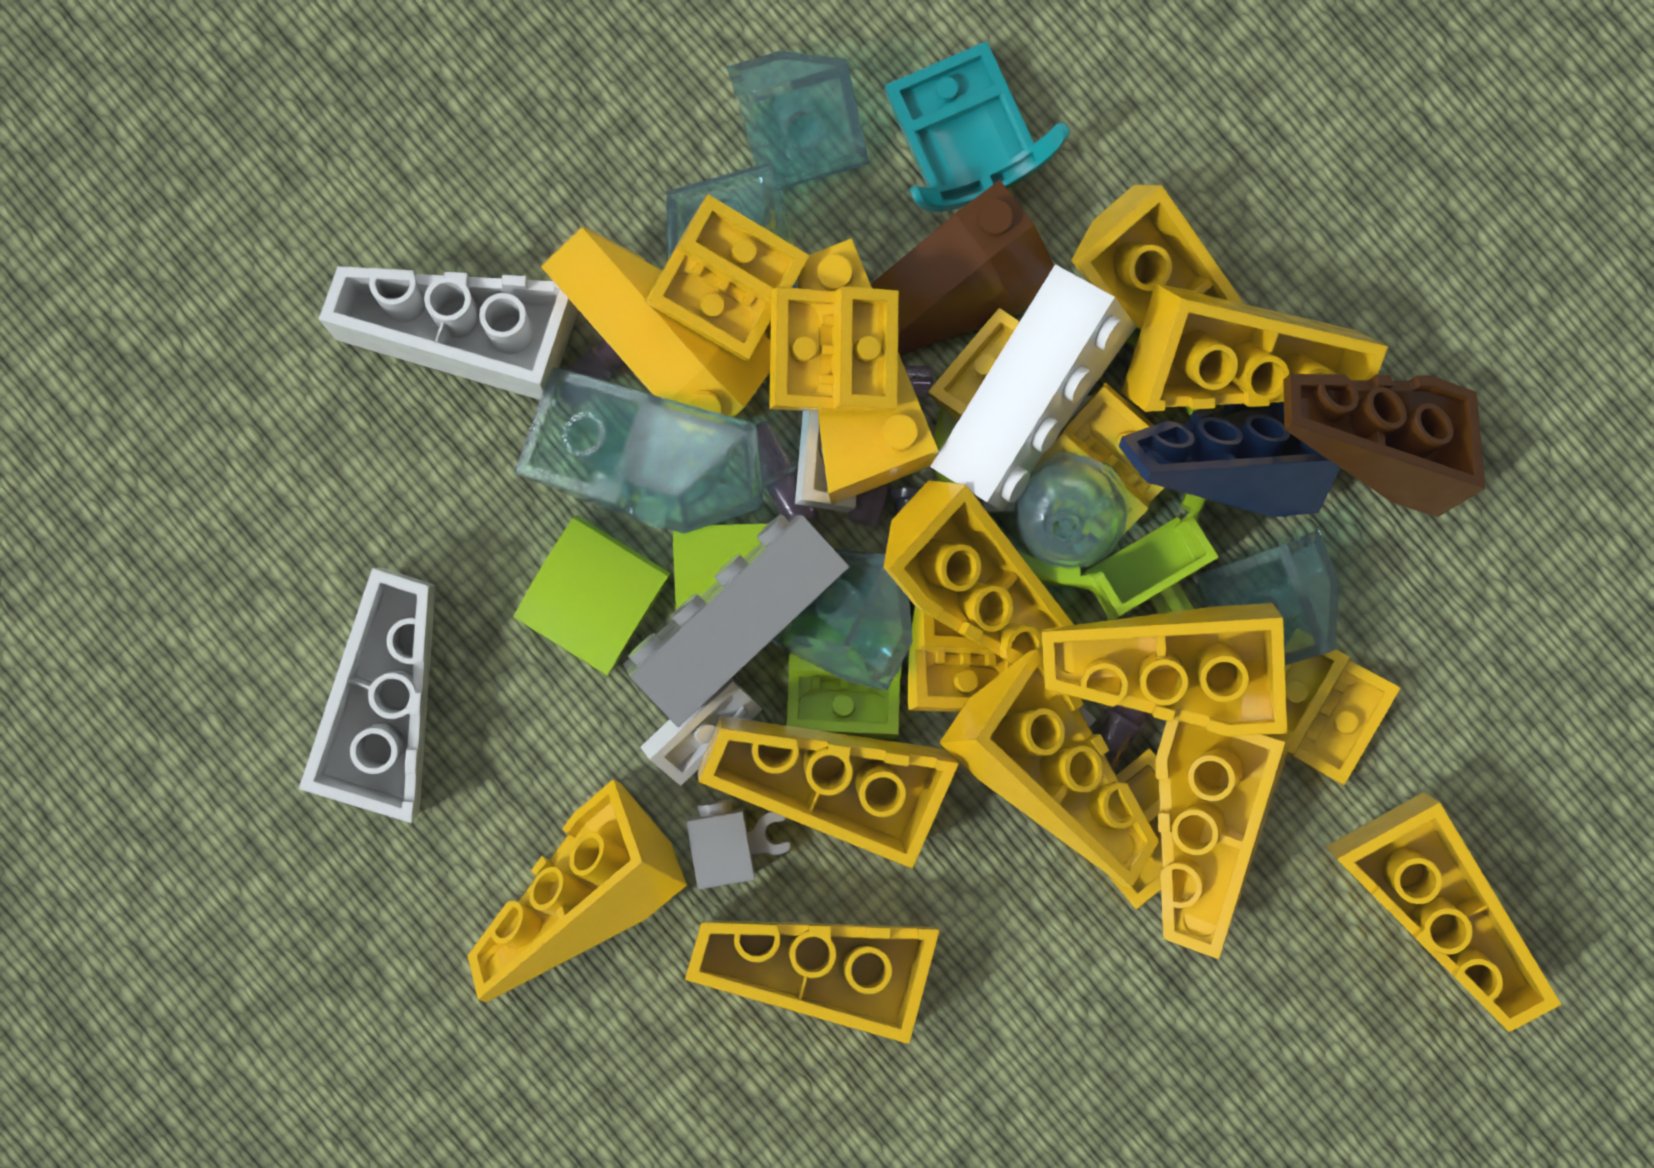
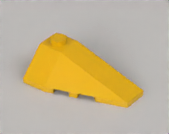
M585 226L580 227L541 266L656 399L702 445L745 408L770 372L771 338L765 332L751 358L744 361L646 304L645 300L662 270L646 262L644 257Z
M1273 603L1215 606L1041 629L1045 689L1112 707L1119 705L1152 714L1154 718L1170 722L1173 720L1204 727L1208 732L1223 736L1287 733L1283 617Z
M1031 650L968 699L939 743L990 789L1124 887H1132L1159 840L1127 783L1119 782L1104 754L1109 749L1100 734L1093 735L1079 709L1084 705L1081 698L1045 689L1043 656L1037 650Z

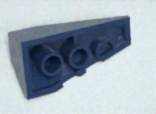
M1270 402L1269 406L1248 407L1245 404H1224L1222 409L1214 412L1209 409H1197L1192 412L1189 421L1179 424L1167 420L1122 436L1119 443V448L1147 483L1271 517L1319 513L1340 470L1339 466L1285 430L1284 402Z

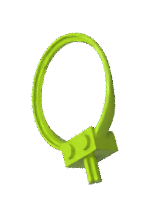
M1135 328L1126 342L1136 347L1141 330ZM1186 406L1191 417L1192 412L1197 409H1191L1190 407ZM940 407L934 432V441L938 448V454L957 422L942 407ZM935 470L937 481L955 483ZM1185 493L1180 504L1183 509L1188 511L1182 520L1179 517L1174 518L1083 572L1082 576H1080L1081 564H1062L1045 561L1018 551L1042 584L1057 587H1076L1093 592L1109 620L1116 619L1148 599L1157 614L1194 609L1178 581L1218 558L1217 553L1198 524L1200 513L1207 499Z

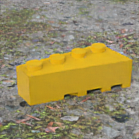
M852 238L810 254L800 272L801 289L836 291L841 286L872 288ZM899 353L896 410L818 411L826 480L831 505L930 467L938 455V448Z
M1156 283L1121 393L1145 412L1165 411V407L1188 406L1191 409L1215 408V405L1245 404L1248 407L1269 406L1270 402H1284L1283 379L1290 374H1345L1351 380L1371 379L1373 376L1378 375L1388 346L1357 330Z
M720 716L698 767V782L913 869L959 763L946 749Z
M1423 792L1325 846L1508 1032L1562 1005L1439 801Z
M703 920L685 980L910 1044L940 929L928 926Z

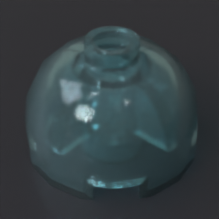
M1072 451L1047 456L1035 465L1029 472L1030 479L1025 490L1015 501L1013 511L1018 538L1029 553L1050 567L1069 570L1092 566L1113 551L1125 532L1130 506L1125 484L1112 466L1105 462L1101 464L1091 457L1077 455L1078 452Z

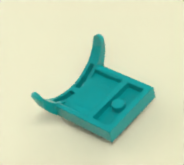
M987 41L885 85L886 98L927 185V188L916 185L911 187L909 191L915 203L927 211L945 212L963 208L999 180L1009 189L1030 177L1047 164L1062 148L1070 135L1068 125L1065 122H1060L1036 143L1033 142Z

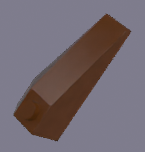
M999 180L933 231L871 283V287L873 289L899 291L898 353L900 356L914 352L916 349L948 338L953 339L983 327L998 308L1014 318L1029 308L1052 271L1054 264L1035 224L1001 180Z
M1290 374L1283 379L1285 430L1390 502L1439 517L1485 489L1476 391L1431 375H1416L1409 381H1392L1391 375H1375L1369 380H1351L1345 374Z

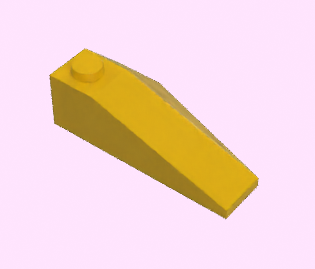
M1134 184L1092 221L1071 259L1088 283L1117 299L1140 330L1156 283L1244 304L1162 185Z
M928 480L891 520L883 567L911 602L920 611L1008 662L1015 663L1031 650H1037L1043 656L1041 629L1074 625L966 484Z
M1177 720L1166 722L1155 759L1156 779H1159L1160 800L1158 831L1161 832L1162 870L1160 871L1163 939L1216 959L1221 957L1281 776L1293 731L1287 730V733L1223 736L1208 732L1204 727Z
M614 779L611 780L572 814L562 828L568 834L550 859L543 856L540 857L531 869L536 878L518 902L515 900L508 901L467 955L478 1000L487 1003L646 920L687 886L672 843L620 782Z

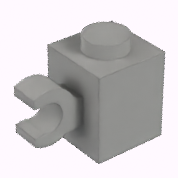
M731 799L698 805L699 814L690 816L686 821L698 890L755 880L757 870L754 854L768 853L779 855L791 849L790 840L774 842L766 834V827L770 823L784 821L786 817L767 811L760 816L756 825L749 830L746 807L732 808Z

